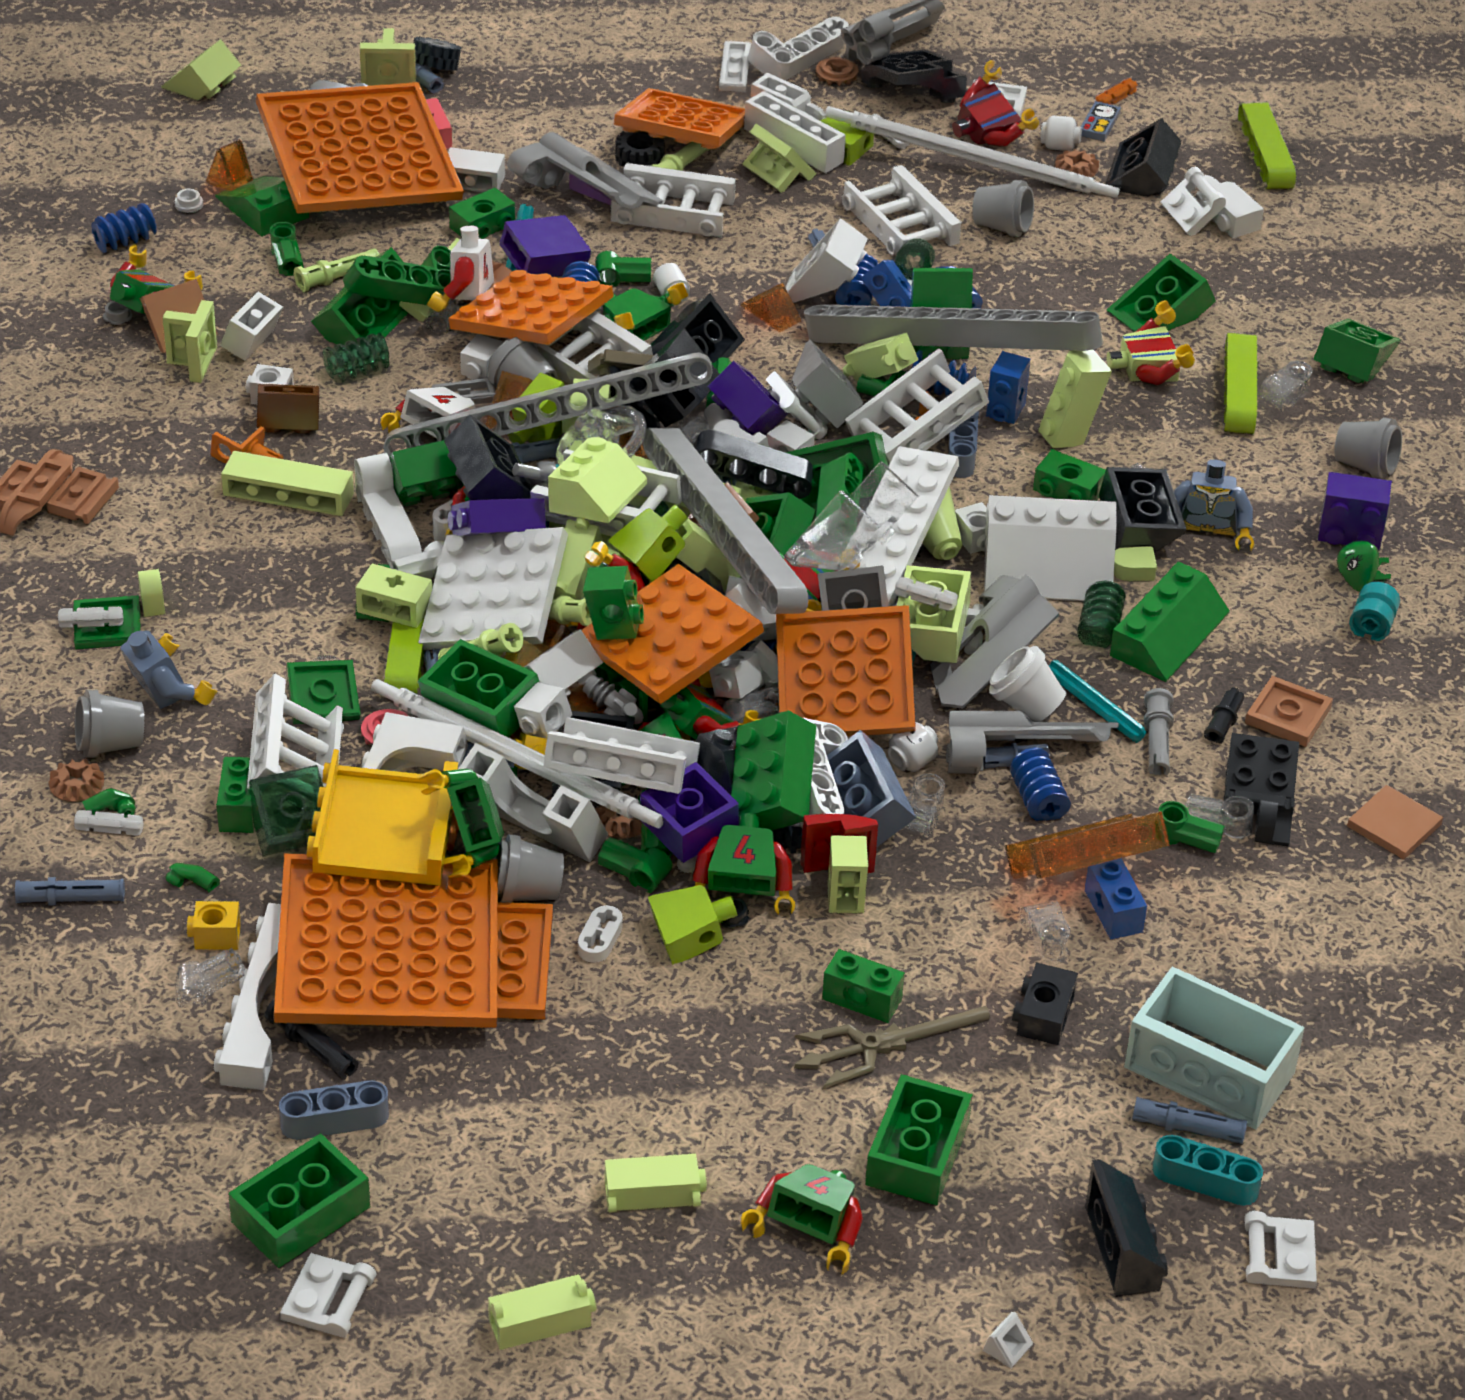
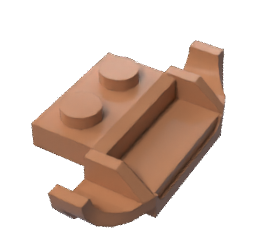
M50 449L37 464L16 460L0 478L1 533L13 536L22 521H26L42 510L46 502L66 478L72 474L74 467L73 455L65 454L58 449Z

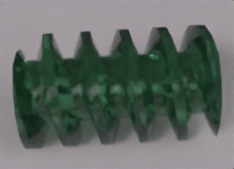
M920 238L911 239L905 242L897 252L895 264L907 280H912L913 268H931L933 266L935 251L926 240ZM918 255L920 257L919 262L915 261L912 263L909 260L911 256L916 257Z
M372 333L367 335L366 338L359 337L356 341L349 340L344 345L339 343L334 348L326 347L323 349V362L327 374L332 379L337 375L341 382L346 381V372H348L352 379H355L357 377V369L364 376L367 375L368 365L374 372L379 371L378 362L385 369L390 367L389 349L381 333L377 335Z
M1106 580L1097 581L1086 590L1077 629L1078 638L1084 645L1107 648L1111 644L1113 629L1121 622L1126 599L1125 590L1119 584Z

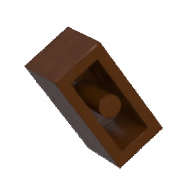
M258 384L257 428L262 426L266 432L271 433L280 432L281 429H294L296 433L301 434L309 433L311 430H319V386Z

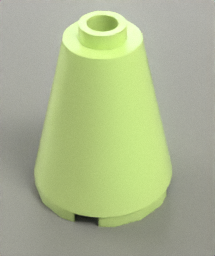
M950 486L922 542L926 549L936 559L940 560L954 558L962 547Z

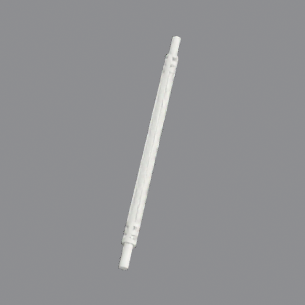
M827 106L825 117L851 124L850 127L1075 191L1087 194L1093 192L1117 198L1120 188L1095 182L1094 178L858 111L851 113Z
M379 679L372 683L371 690L394 701L395 706L417 717L463 726L466 740L473 744L477 743L503 756L505 759L629 819L635 817L655 828H660L663 825L661 814L640 805L639 800L589 776L544 768L545 755L406 688L398 689Z

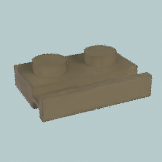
M605 349L604 353H599L588 361V373L599 374V377L608 375V366L615 365L622 371L641 367L654 355Z

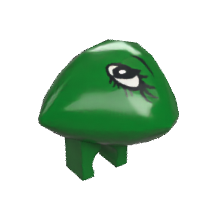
M1368 541L1352 542L1338 552L1336 562L1339 572L1354 590L1360 592L1364 585L1370 582L1391 579V574H1383L1378 570L1380 565L1389 563V557H1379L1380 554L1377 547Z

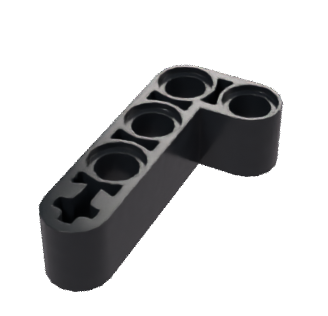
M705 430L696 439L694 448L716 475L718 474L777 494L789 492L798 499H803L811 493L813 466L804 458L716 430Z

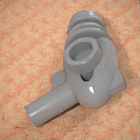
M550 461L537 462V467L515 463L512 473L514 476L529 479L533 488L535 485L548 487V476L557 467L556 463Z
M595 675L591 676L585 683L583 692L587 694L588 698H592L593 702H597V707L600 708L605 705L607 707L604 710L605 714L635 717V724H640L643 721L642 711L635 704L637 698L625 689L621 688L617 692L615 691V684L609 685L608 681L604 682L602 677L598 678Z

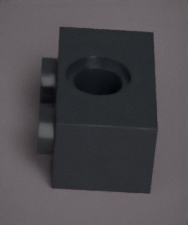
M1036 962L1032 976L1025 975L1021 996L1024 997L1023 1002L1017 1000L1014 1007L1012 1022L1018 1023L1017 1036L1059 1046L1075 996L1078 972Z

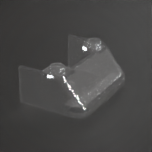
M881 461L850 497L842 490L839 491L787 551L784 558L795 567L840 571L848 567L850 570H853L865 557V552L878 542L884 545L894 535L896 531L892 527L916 501L919 495Z

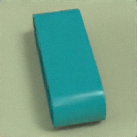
M1165 1135L1159 1138L1156 1143L1152 1171L1159 1180L1237 1205H1251L1257 1200L1263 1177V1169L1257 1161L1177 1135Z

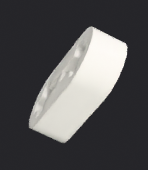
M605 905L596 908L591 913L578 939V954L583 960L596 963L605 960L609 956L622 931L623 916L618 908ZM607 919L612 920L606 924L604 929L601 928V922L604 923ZM596 939L600 940V946L596 945L594 949L588 948L593 946Z

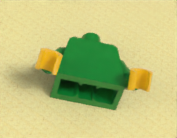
M683 283L669 287L668 293L661 297L652 296L632 288L618 296L613 293L614 297L602 305L603 316L645 341L666 329L671 323V307L678 305L682 299L687 298L689 295Z
M468 768L443 771L442 773L438 769H433L417 777V779L426 780L428 788L421 791L423 795H429L443 787L447 789L466 849L465 855L452 856L443 860V864L452 863L453 873L447 877L454 878L468 875L471 868L494 859L499 853V842L502 840L504 830L490 785L481 777L478 778L475 771Z

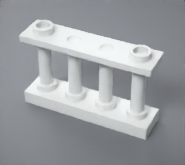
M626 163L624 175L655 194L663 202L657 206L643 202L636 209H627L611 200L612 222L722 237L723 213H719L722 204L733 205L735 201L736 178ZM666 197L683 198L680 207L664 205ZM694 200L710 202L708 211L691 209Z
M903 165L892 168V179L889 184L860 192L850 181L844 182V194L842 195L844 208L847 211L851 210L886 245L888 252L891 255L895 254L901 261L907 260V248L909 246L934 238L943 239L949 246L960 243L961 222ZM891 194L901 198L879 206H874L870 202ZM907 208L915 212L892 221L885 217V215ZM920 223L928 224L931 227L906 236L900 231Z
M597 311L588 315L551 344L536 343L537 350L557 372V377L569 385L573 384L574 378H598L599 375L595 377L588 373V361L599 353H604L605 349L653 355L650 344ZM572 330H578L583 333L558 352L549 347ZM591 342L602 345V347L578 364L569 360L570 357Z
M937 349L845 418V421L852 436L873 431L882 435L889 467L899 446L926 451L987 405L989 400L982 382L975 376L965 384H961L951 376L943 351ZM937 381L953 392L940 403L925 391ZM913 399L919 401L929 410L917 420L901 409ZM891 416L905 427L904 430L893 438L878 427Z
M566 449L563 452L564 461L574 451ZM637 466L647 477L646 486L637 494L648 497L639 509L625 506L609 523L586 520L589 524L599 526L601 534L613 536L645 509L650 508L654 511L661 501L680 504L682 502L680 476ZM535 485L530 491L531 499L545 498L546 521L566 525L568 519L576 521L578 518L549 512L548 487Z
M273 674L256 693L247 789L259 794L268 784L275 782L312 800L313 820L314 811H321V808L317 807L319 787H326V783L322 782L325 762L331 763L334 749L339 750L340 757L341 734L344 729V724L342 723L343 708L336 706L326 718H323L288 700L287 695H285L286 679ZM283 713L317 729L318 739L285 723ZM281 736L317 753L316 762L284 747ZM279 760L314 776V786L282 771Z
M567 717L565 719L564 733L555 731L548 733L543 767L679 794L682 791L685 768L698 761L700 743Z

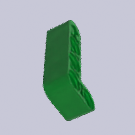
M437 245L433 247L421 265L371 256H359L343 277V283L350 292L358 295L427 305L434 292L437 291L444 296V288L451 282V250L445 246Z
M850 452L821 467L814 531V543L818 552L822 555L838 556L840 560L847 552L855 536L859 521L863 471L858 458Z

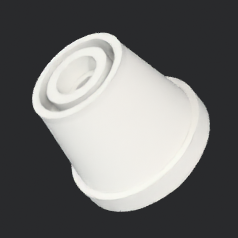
M1024 646L1016 650L998 666L989 681L991 684L989 693L996 700H1003L1017 711H1022L1032 722H1040L1048 717L1066 696V691L1062 688L1046 663L1045 654L1037 646L1030 648Z

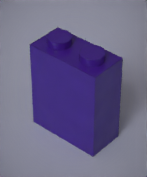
M566 215L505 222L499 243L517 270H525L527 273L536 275L546 273L550 274L551 277L563 276V272L568 265L579 261L588 262L591 257L590 247Z
M545 498L469 500L452 505L451 511L448 513L449 530H453V534H456V536L523 532L526 529L546 528Z

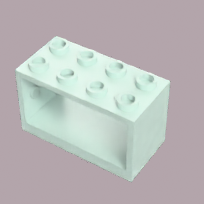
M1171 967L1132 1020L1124 1067L1230 1118L1247 1120V1126L1257 1130L1295 1074L1305 1027L1196 978L1189 973ZM1168 1020L1268 1068L1264 1071L1165 1023Z

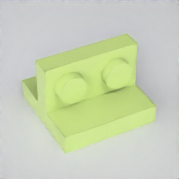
M383 28V39H378L377 43H360L361 83L368 86L415 83V43H395L394 28Z
M756 123L751 129L750 133L759 143L742 164L781 193L784 192L798 174L808 181L817 174L793 148Z
M205 300L201 301L196 314L166 311L163 316L167 363L188 366L190 381L202 383L217 349L213 301Z

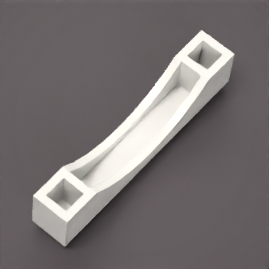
M268 903L265 916H259L256 926L257 941L256 943H250L248 951L249 967L248 969L243 968L240 976L241 993L240 996L234 995L231 1006V1016L233 1018L231 1022L225 1023L223 1030L224 1047L223 1050H217L215 1055L214 1071L220 1074V1085L265 1090L273 1063L271 1040L263 1030L258 1014L266 990L276 978L281 904Z

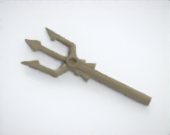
M987 1006L903 1029H900L893 1023L884 1031L880 1028L875 1033H863L852 1025L847 1024L797 1034L794 1036L796 1039L818 1044L821 1043L823 1038L848 1034L858 1044L823 1054L810 1052L795 1063L794 1068L819 1069L821 1063L861 1052L864 1053L865 1065L846 1072L836 1070L824 1084L823 1090L873 1072L876 1054L878 1053L890 1054L891 1050L906 1051L907 1042L989 1020L990 1013Z

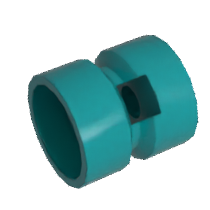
M1370 582L1364 585L1360 590L1356 606H1354L1349 621L1350 628L1355 635L1364 637L1365 634L1372 635L1371 639L1375 641L1383 640L1389 635L1401 601L1399 593L1395 588L1383 582Z

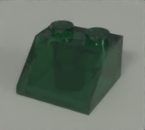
M314 765L251 779L249 786L253 824L262 857L307 846L309 836H315L316 832H312L314 811H321V808L317 807L319 787H323L318 766Z

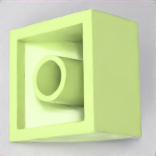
M220 39L161 87L196 100L201 99L203 96L210 99L221 90L218 84L221 83L225 86L236 77L233 72L241 64Z

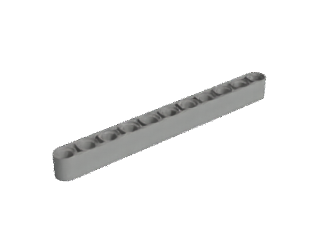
M815 305L804 311L808 337L812 342L867 344L907 333L912 345L1089 351L1097 349L1103 344L1099 314L1092 311Z
M692 353L397 428L387 435L384 443V452L390 457L392 452L395 451L390 446V441L394 438L403 439L407 448L425 445L426 443L421 440L420 434L426 430L432 431L436 435L437 440L435 442L442 441L451 433L450 426L454 423H461L468 415H472L479 421L485 415L493 416L497 421V425L491 430L502 436L702 385L708 382L712 376V363L705 354ZM700 361L707 366V370L703 375L696 376L690 372V366L694 362ZM671 369L676 372L677 378L672 383H664L659 377L660 373L663 370ZM635 377H642L646 380L647 386L641 391H635L630 387V381ZM608 384L614 386L617 390L616 395L609 399L602 397L599 392L602 386ZM575 392H580L586 396L587 401L582 406H575L570 402V396ZM544 400H551L556 404L557 409L551 414H546L541 411L540 403ZM519 407L525 410L527 417L522 421H515L510 417L509 412L513 408Z
M648 428L643 438V447L646 455L652 460L659 471L680 476L682 502L770 614L804 613L808 607V592L803 582L682 431L678 428Z

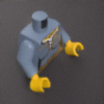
M1209 460L1206 473L1193 472L1190 480L1183 481L1174 490L1186 529L1236 536L1237 531H1239L1240 535L1235 540L1236 548L1239 551L1240 540L1246 538L1251 541L1250 551H1252L1255 545L1253 538L1250 536V531L1253 530V507L1244 489L1237 487V479L1232 476H1224L1226 463L1221 460Z
M136 631L121 646L120 650L130 672L160 709L178 700L190 701L193 698L203 705H208L218 692L212 688V684L205 680H201L196 689L192 684L183 682L170 658L179 645L171 642L173 637L168 633H165L157 641L150 631Z

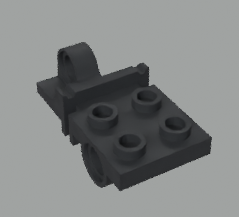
M1232 733L1226 769L1223 810L1256 814L1255 842L1289 847L1295 803L1294 795L1299 742Z

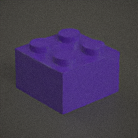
M734 360L707 386L714 393L711 399L722 410L728 409L734 414L731 420L736 421L739 424V428L752 436L758 432L766 436L789 414L780 407L770 392L749 370Z
M1329 472L1317 541L1328 542L1333 545H1348L1356 541H1368L1375 545L1377 550H1380L1390 503L1391 481Z
M697 762L685 768L682 791L679 794L652 788L640 793V805L661 814L663 825L660 828H655L643 821L641 822L682 863L697 856L698 852L712 837L720 835L723 826L739 825V803Z

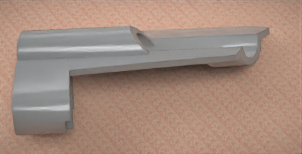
M915 0L895 9L880 11L841 30V37L846 44V59L854 61L859 58L863 64L869 65L887 57L890 52L891 43L935 24L946 7L940 0ZM923 6L925 7V8H923V9H921V10H919V11H917V12H914V13H912V14H910V15H908V16H905V17H903V18H901V19H899V20H897V21H892V20H894V19H896V18H898V17H901V16H903V15H905V14H907V13H910V12H912V11H914V10H916V9H918V8H921V7H923Z
M554 132L543 135L539 143L530 144L515 150L507 162L508 169L526 182L544 189L555 185L558 186L567 171L600 190L608 198L627 209H636L643 202L656 206L663 202L662 199L592 153L575 146Z
M1002 575L979 596V603L983 602L985 607L964 628L960 650L983 628L986 635L985 642L953 673L950 662L933 661L930 664L941 706L963 709L989 684L994 671L1008 656L1032 643L1059 617V612L1039 593L1037 586L1029 576L1024 575L1020 579Z
M950 711V744H947L946 762H949L947 773L978 774L979 771H983V757H986V741H1014L1015 739L1107 741L1110 737L1111 728H1118V723L1032 722L1022 711Z

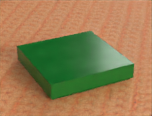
M139 595L74 600V611H77V608L104 607V610H108V607L119 606L122 607L124 617L123 625L109 626V623H105L104 627L78 628L77 624H74L75 650L122 646L127 642L132 633L141 631Z
M353 660L286 663L290 701L323 718H326L336 706L343 708L342 722L360 720L361 713ZM292 717L293 725L305 724Z

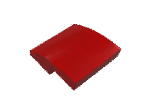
M814 814L803 816L800 864L804 873L829 869L831 836H866L867 873L875 872L878 836L877 820L848 814Z

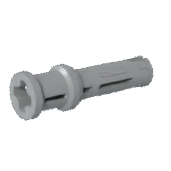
M1163 688L1151 689L1144 695V705L1147 708V713L1144 715V725L1149 730L1148 771L1153 775H1161V766H1164L1165 775L1170 773L1169 730L1174 723V717L1170 712V708L1173 706L1174 699L1172 693Z

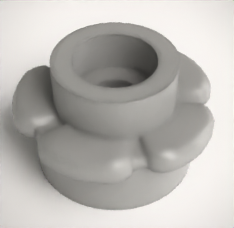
M111 301L105 306L103 319L112 325H121L132 319V313L128 307Z

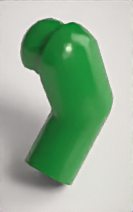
M108 788L82 801L85 809L92 811L93 815H95L96 811L101 812L108 808L112 811H117L119 814H124V817L127 818L129 814L134 815L136 811L134 798L130 794L113 788Z
M176 862L169 867L170 871L165 876L166 881L176 887H181L186 878L209 893L220 885V879L199 865Z

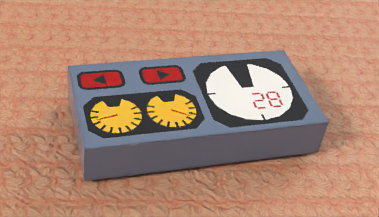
M1095 101L1081 125V136L1105 142L1120 115L1121 107Z

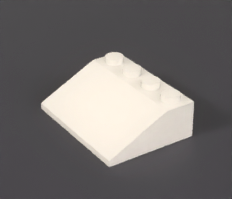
M989 495L985 525L984 591L1002 575L1020 579L1027 575L1033 580L1039 593L1046 600L1112 603L1116 544V502Z

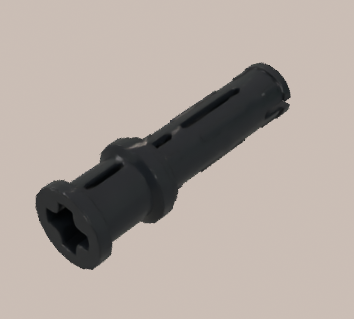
M275 998L270 1002L265 1011V1019L271 1024H275ZM276 1023L285 1031V1036L290 1041L303 1044L342 1080H345L347 1076L350 1077L357 1071L359 1062L345 1052L315 1024Z

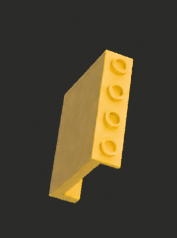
M334 749L331 763L325 762L322 782L326 783V787H319L317 807L321 808V811H314L312 832H316V834L308 838L307 857L313 858V872L440 886L444 868L443 860L446 856L453 815V807L447 789L443 787L429 795H423L421 791L428 788V784L424 779H417L422 774L339 765V750ZM445 761L443 771L457 770L459 762Z

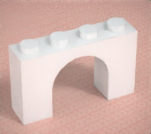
M386 712L381 725L378 724L374 730L373 745L370 752L367 751L364 754L362 768L399 772L410 767H426L443 771L445 761L459 762V768L468 747L464 727Z
M477 743L474 744L458 768L472 769L476 772L478 778L481 777L490 785L499 817L588 862L592 861L609 835L590 799L560 785L549 801L523 784L514 775L503 756Z

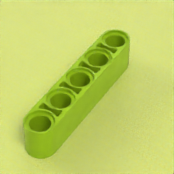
M1268 102L1240 103L1238 120L1242 121V131L1244 136H1248L1249 140L1247 143L1250 151H1254L1255 156L1253 158L1256 166L1261 169L1259 173L1262 181L1267 184L1266 190L1294 188L1296 183L1295 166Z
M1227 333L1225 342L1226 372L1224 375V386L1226 388L1224 393V431L1254 434L1257 420V335Z
M424 618L417 628L393 622L384 682L398 689L406 688L418 694V688H420L418 680L422 677L421 666L424 663L423 656L425 652L423 644L418 643Z

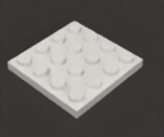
M564 527L526 529L523 532L473 536L446 535L418 643L423 644V650L448 648L456 644L460 639L470 641L479 638L480 634L485 630H499L502 625L507 623H514L520 628L523 634V645L542 644L568 538V533ZM514 638L507 639L506 641L511 642Z

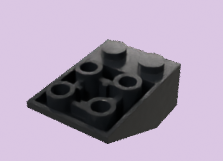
M684 328L643 366L692 353L703 352ZM698 361L694 362L689 370L693 375L701 376L706 372L707 366L703 362ZM712 365V376L708 382L643 400L666 428L685 418L704 400L710 392L707 386L719 375V372ZM666 369L660 373L659 377L664 383H672L676 380L677 374L671 369ZM635 377L630 381L636 391H641L647 386L646 380L642 377Z

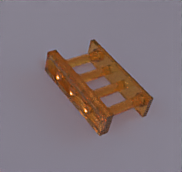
M1160 811L1134 818L1132 813L1004 846L1010 872L1014 879L1036 874L1037 879H1042L1170 845L1163 814Z

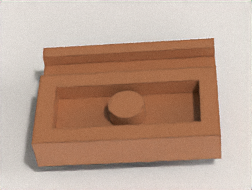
M77 467L47 502L48 513L75 521L77 518L84 520L85 524H89L119 488L118 478L108 479L103 473Z

